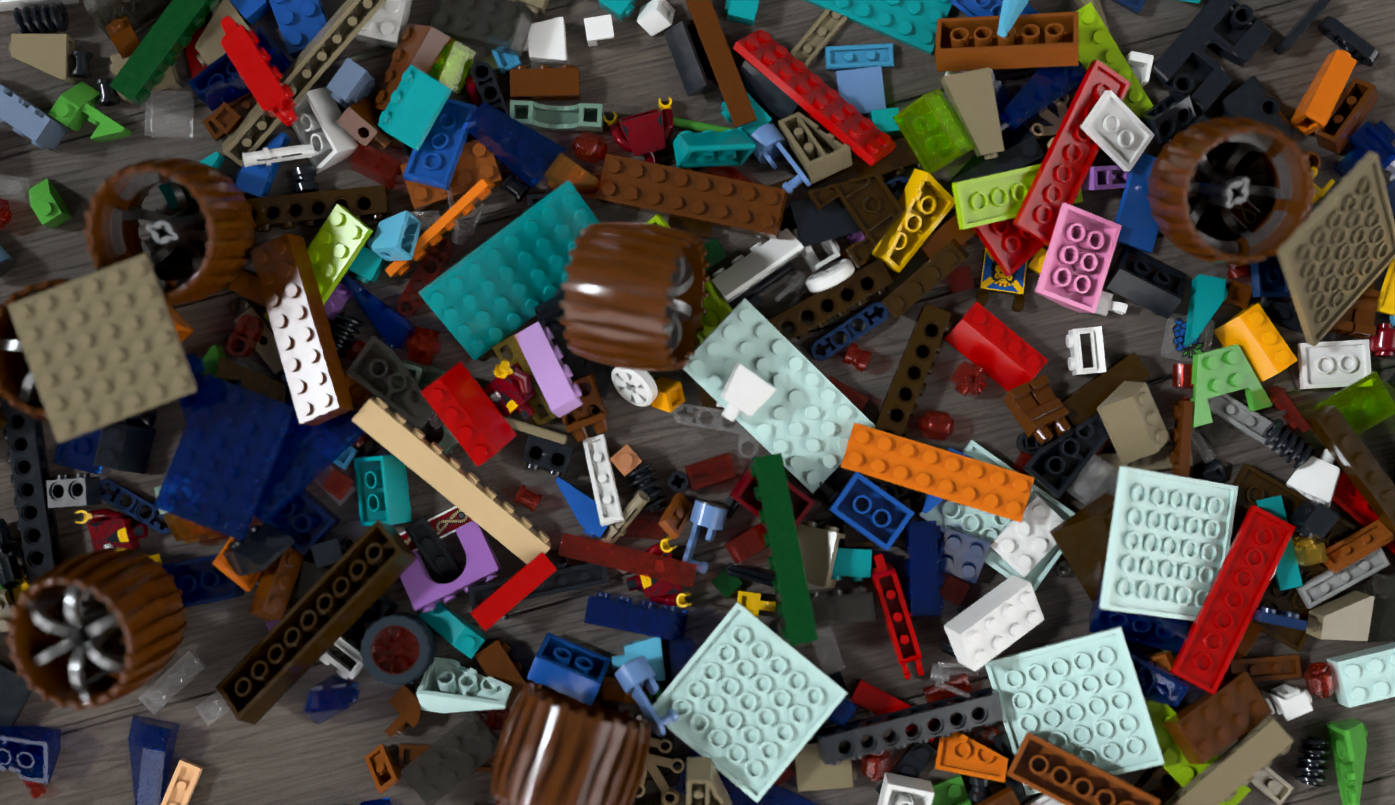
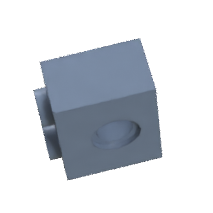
M347 58L326 88L331 92L330 97L344 109H347L348 106L370 95L375 86L376 79L367 70L350 58Z

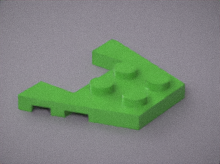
M1238 344L1193 355L1191 384L1194 385L1193 398L1190 399V401H1193L1192 427L1212 423L1208 398L1244 389L1249 411L1272 406L1269 397Z

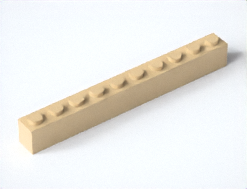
M372 396L354 416L352 421L524 563H529L540 552L546 554L550 550L551 542L546 533L541 530L537 532L531 527L533 524L525 516L519 517L514 513L515 509L506 501L502 503L496 498L497 494L488 486L484 488L478 483L479 479L473 473H466L460 468L461 464L455 458H448L442 453L443 449L437 443L427 441L424 438L425 434L417 427L412 428L406 423L407 419L402 414L392 412L388 408L389 404L384 399Z

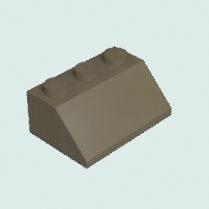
M1124 381L1097 407L1122 464L1155 454L1170 440V436L1146 383Z

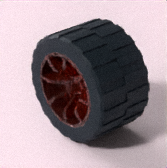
M397 613L380 618V620L372 623V626L366 630L365 636L361 641L360 655L362 656L363 666L366 667V671L375 680L387 685L407 684L421 677L429 669L430 665L433 664L437 651L436 638L431 627L424 620L418 618V616L410 615L409 613Z

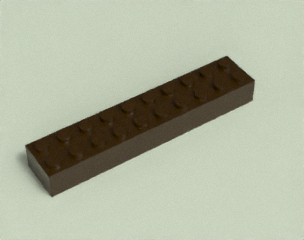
M377 520L216 686L238 721L256 724L418 558L393 526Z

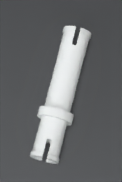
M313 143L274 149L264 147L260 151L242 152L245 168L262 164L271 166V163L315 157Z

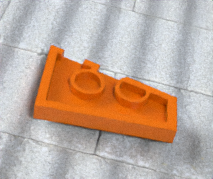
M954 732L949 737H940L935 770L1005 783L1009 759L960 732Z

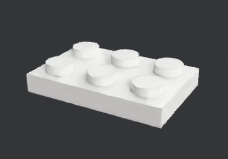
M1106 90L1080 126L1123 171H1130L1154 137L1153 132L1111 90Z
M1369 339L1319 342L1315 347L1307 343L1297 344L1300 389L1372 385Z
M1036 495L1026 505L1022 522L1012 520L991 542L990 547L1024 578L1056 545L1050 531L1063 523L1064 520Z

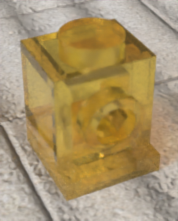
M1308 537L1292 541L1298 565L1308 566L1328 561L1323 542H1316L1314 538L1310 539Z

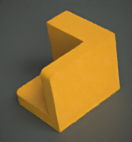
M663 376L655 380L658 395L650 404L652 407L671 413L685 402L681 382Z

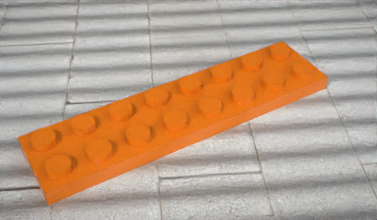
M858 423L853 424L840 466L844 469L1020 523L1022 522L1035 479L1025 474Z

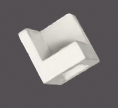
M651 0L640 8L637 22L651 36H654L672 25L675 9L666 0Z
M611 14L584 18L589 47L597 46L598 40L614 38Z
M1131 51L1125 59L1141 86L1144 87L1149 82L1154 55Z

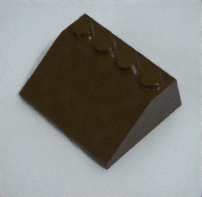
M1107 492L1050 531L1051 536L1092 602L1101 599L1115 498Z

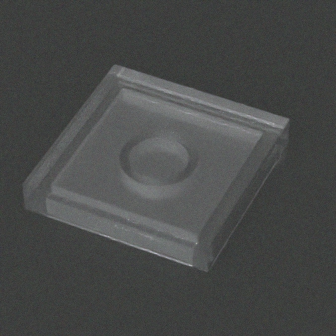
M158 91L151 93L150 98L145 104L144 136L193 138L194 93L191 91Z

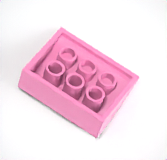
M1062 203L1035 292L1079 313H1095L1122 225L1070 204Z

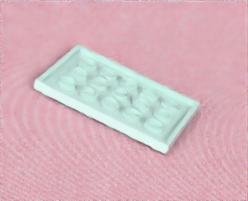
M970 440L962 452L975 458V460L1015 471L973 440ZM1035 484L1032 485L1027 504L1037 495L1064 521L1075 514ZM945 499L927 514L921 511L918 514L943 533H945L947 525L992 541L1012 521ZM1056 544L1024 578L991 547L984 562L1007 579L1015 575L1030 582L1035 592L1062 552Z

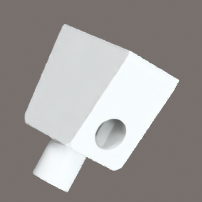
M563 17L527 25L528 37L515 38L516 52L529 51V58L533 63L568 64L566 30Z
M736 363L721 394V397L729 402L721 415L731 422L735 420L740 411L750 417L777 389L740 363Z
M1324 449L1320 458L1311 456L1305 464L1298 467L1287 481L1286 486L1312 501L1323 503L1329 508L1339 480L1340 468L1333 465L1335 459L1327 449Z

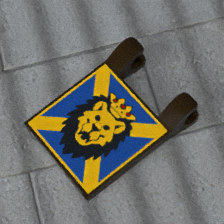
M984 245L976 302L984 307L988 302V291L1014 295L1012 311L1021 312L1024 308L1028 261L1011 276H1005Z

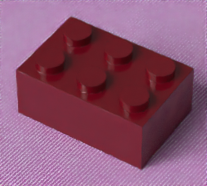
M749 467L729 496L760 519L758 510H762L761 500L756 501L754 487L758 486L757 478H752ZM787 481L797 528L815 501Z

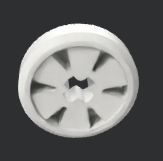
M841 259L817 270L807 278L805 283L810 292H821L846 280L853 274L855 267L850 259Z
M618 367L613 369L611 373L613 385L626 401L636 406L646 407L656 399L658 389L654 379L647 371Z

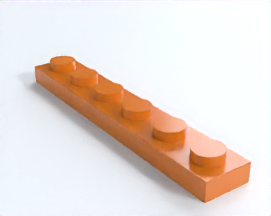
M482 178L418 238L412 260L392 262L385 269L390 277L405 275L411 269L409 266L411 263L421 260L427 254L426 249L437 245L443 239L442 234L447 230H453L459 224L457 220L463 215H469L476 208L474 205L479 200L483 201L491 195V189L495 186L490 178Z

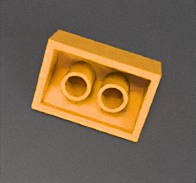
M1259 303L1247 306V309L1241 310L1212 330V333L1222 347L1234 344L1239 345L1260 383L1298 361Z

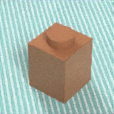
M626 444L610 458L624 477L643 462L629 444Z

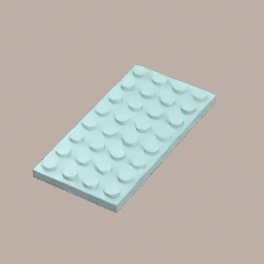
M745 298L695 349L694 357L690 356V363L683 368L724 409L729 402L723 399L721 394L736 363H740L777 389L752 416L749 417L740 411L735 420L771 454L782 453L784 467L811 493H814L820 486L819 483H823L842 463L853 424L858 423L875 428V425Z

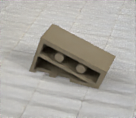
M796 112L778 121L780 132L787 140L788 150L811 184L853 165L850 146L835 140L831 133L827 134L819 129V125L800 112Z
M687 757L686 805H732L729 794L711 757Z

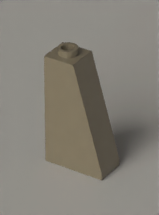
M990 67L943 76L941 84L977 157L984 156L985 160L997 158L998 153L1004 151Z

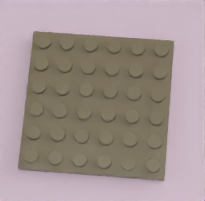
M1369 151L1362 160L1358 161L1353 170L1342 179L1341 183L1327 195L1319 207L1311 213L1308 219L1296 229L1295 233L1277 251L1306 342L1314 347L1395 258V221L1377 153Z
M148 254L139 255L7 305L57 443H62L198 391Z

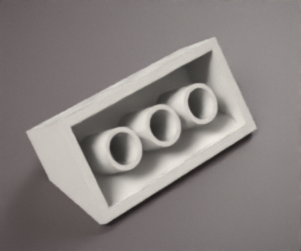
M787 228L783 231L780 229L778 239L770 238L764 244L761 241L750 248V254L745 257L740 255L731 262L733 266L727 270L723 267L712 275L714 279L711 282L725 301L730 303L801 254L804 247Z

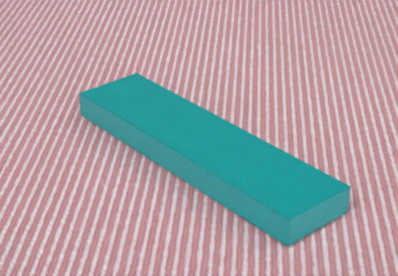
M1281 495L1256 500L1257 507L1288 523ZM1290 538L1274 574L1277 590L1279 591L1303 586L1292 538Z

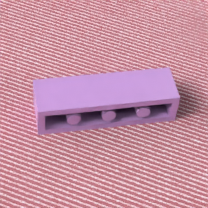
M538 321L515 334L551 412L560 418L583 405L580 399L582 392L576 383L573 384L570 378L573 374L568 365L563 364L561 358L564 356L557 345L554 346L552 342L554 335L548 326L544 327Z

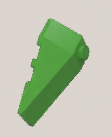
M1354 718L1328 722L1326 726L1329 740L1332 741L1330 746L1342 805H1360L1367 749L1366 737L1368 736L1366 726L1362 721Z

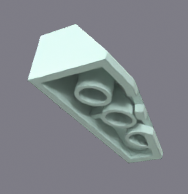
M434 657L433 664L425 672L416 692L421 710L453 713L506 708L513 689L512 686L497 679L478 674L477 670L473 668L467 669L461 666L460 662L454 659Z

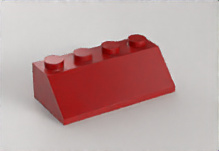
M978 302L973 303L944 338L945 341L1007 392L1031 381L1048 362L1043 355Z
M462 361L428 384L421 391V394L477 467L498 453L517 436L516 432Z

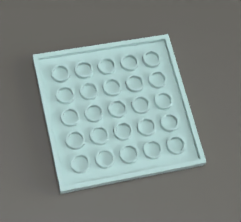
M1120 466L1099 608L1195 621L1230 549L1238 486Z
M737 601L652 707L658 717L665 715L670 709L675 710L678 714V720L670 722L665 726L699 755L711 757L717 770L758 803L846 696L847 691Z
M1121 626L995 658L985 664L991 686L999 693L1003 724L1014 756L1026 732L1029 731L1113 775L1165 764ZM1023 784L1026 796L1041 793Z

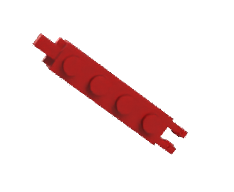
M223 17L222 21H220V25L226 34L222 37L220 43L261 109L266 111L270 117L279 118L287 127L299 119L294 109L296 103L292 98L295 94L287 84H283L280 80L283 75L275 65L271 66L269 62L271 57L264 47L260 48L257 44L260 39L252 29L248 31L242 24L239 25L232 17Z
M882 553L872 555L875 567L871 568V579L896 660L901 666L905 680L911 678L906 664L910 661H914L916 672L919 676L924 675L920 660L922 655L895 568L892 567L891 563L885 564Z

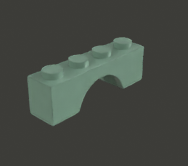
M510 100L509 123L512 129L603 133V104L579 103L572 106H551L534 101Z

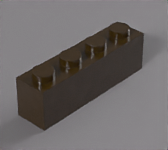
M954 238L882 301L883 305L897 319L970 255Z
M1135 352L1126 354L1109 366L1106 372L1098 374L1061 400L1063 407H1066L1069 411L1065 418L1071 428L1098 413L1097 407L1124 381L1147 382L1145 378L1150 373Z

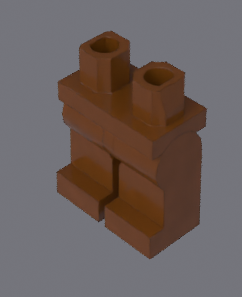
M1375 280L1329 330L1330 333L1346 334V336L1361 339L1376 336L1377 327L1374 326L1378 306L1377 298H1379L1380 291L1375 290Z
M594 372L575 378L572 382L573 384L576 383L582 392L580 399L583 405L563 415L561 419L565 424L567 433L572 432L575 440L579 442L589 437L586 426L593 424L596 434L608 431L607 416L609 413L597 387Z
M1046 374L1011 389L1003 399L1007 408L1025 430L1026 436L1028 438L1034 436L1041 445L1053 437L1049 428L1052 427L1058 436L1068 432L1071 428L1065 418L1069 411L1066 407H1063L1060 399L1052 392L1048 385L1050 380Z

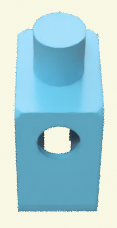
M407 210L382 220L377 226L375 236L368 239V247L386 261L412 260L422 222Z
M661 634L626 643L624 645V655L612 656L613 670L619 669L636 657L645 656L656 674L654 680L665 681L666 679Z

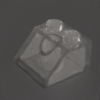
M1094 454L1067 489V492L1086 506L1106 492L1115 498L1119 469L1101 456Z

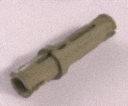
M639 490L622 511L624 521L609 524V529L599 539L602 547L611 549L618 538L625 535L627 532L626 528L650 501V497L645 492Z

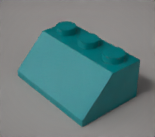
M410 64L403 73L399 86L392 93L388 106L381 113L377 125L386 133L419 151L452 89L432 75Z
M728 129L724 132L705 130L702 133L683 131L677 135L673 142L677 168L743 165L756 148L755 143L745 131H737L736 129Z
M393 454L354 458L361 526H372L377 520L389 525L412 522L406 465Z

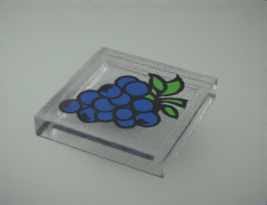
M1173 312L1167 319L1160 357L1193 364V355L1210 351L1216 321L1210 320L1198 338L1189 346H1185L1187 315Z

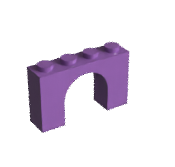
M475 521L455 529L466 553V567L461 576L451 583L439 584L430 577L420 553L412 550L418 558L403 572L400 578L415 611H423V613L432 611L436 608L435 604L444 601V603L450 602L457 598L456 594L462 591L467 593V587L475 586L484 580L486 583L491 582L499 577L498 573L503 572L485 530Z

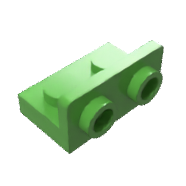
M960 774L932 784L934 796L931 805H972L971 800L968 799V794Z

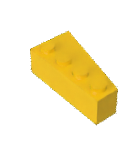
M914 169L898 201L903 212L872 252L877 259L880 258L886 268L898 273L901 272L955 204L954 198L929 172Z

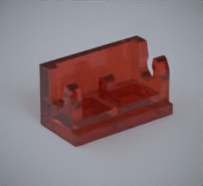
M360 143L350 158L352 170L382 185H386L391 190L396 185V176H400L402 173L401 161L369 145L365 147Z
M728 452L685 466L692 491L736 477Z

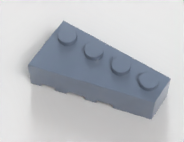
M0 83V122L4 125L8 123L13 126L12 130L24 138L26 136L32 139L31 143L44 150L47 147L54 151L69 128Z

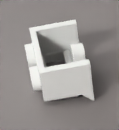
M794 229L791 233H792V234L798 239V241L800 242L799 237H798V234H797V230ZM834 239L820 243L828 255V258L821 262L811 246L803 248L801 254L813 273L841 256L839 253L840 247Z
M1102 326L1068 330L1066 346L1070 348L1071 357L1068 358V367L1072 371L1073 376L1106 372ZM1090 333L1092 368H1083L1080 334Z
M341 636L334 645L357 662L354 668L348 667L328 650L319 660L326 665L331 663L338 668L336 672L342 678L354 679L364 667L362 656L360 655V650L356 647L357 643L352 639L346 640Z
M1283 684L1271 689L1270 693L1260 690L1263 698L1273 711L1270 714L1276 713L1280 715L1283 713L1285 721L1313 711L1310 704L1312 703V698L1306 689L1300 690L1298 686L1292 687Z

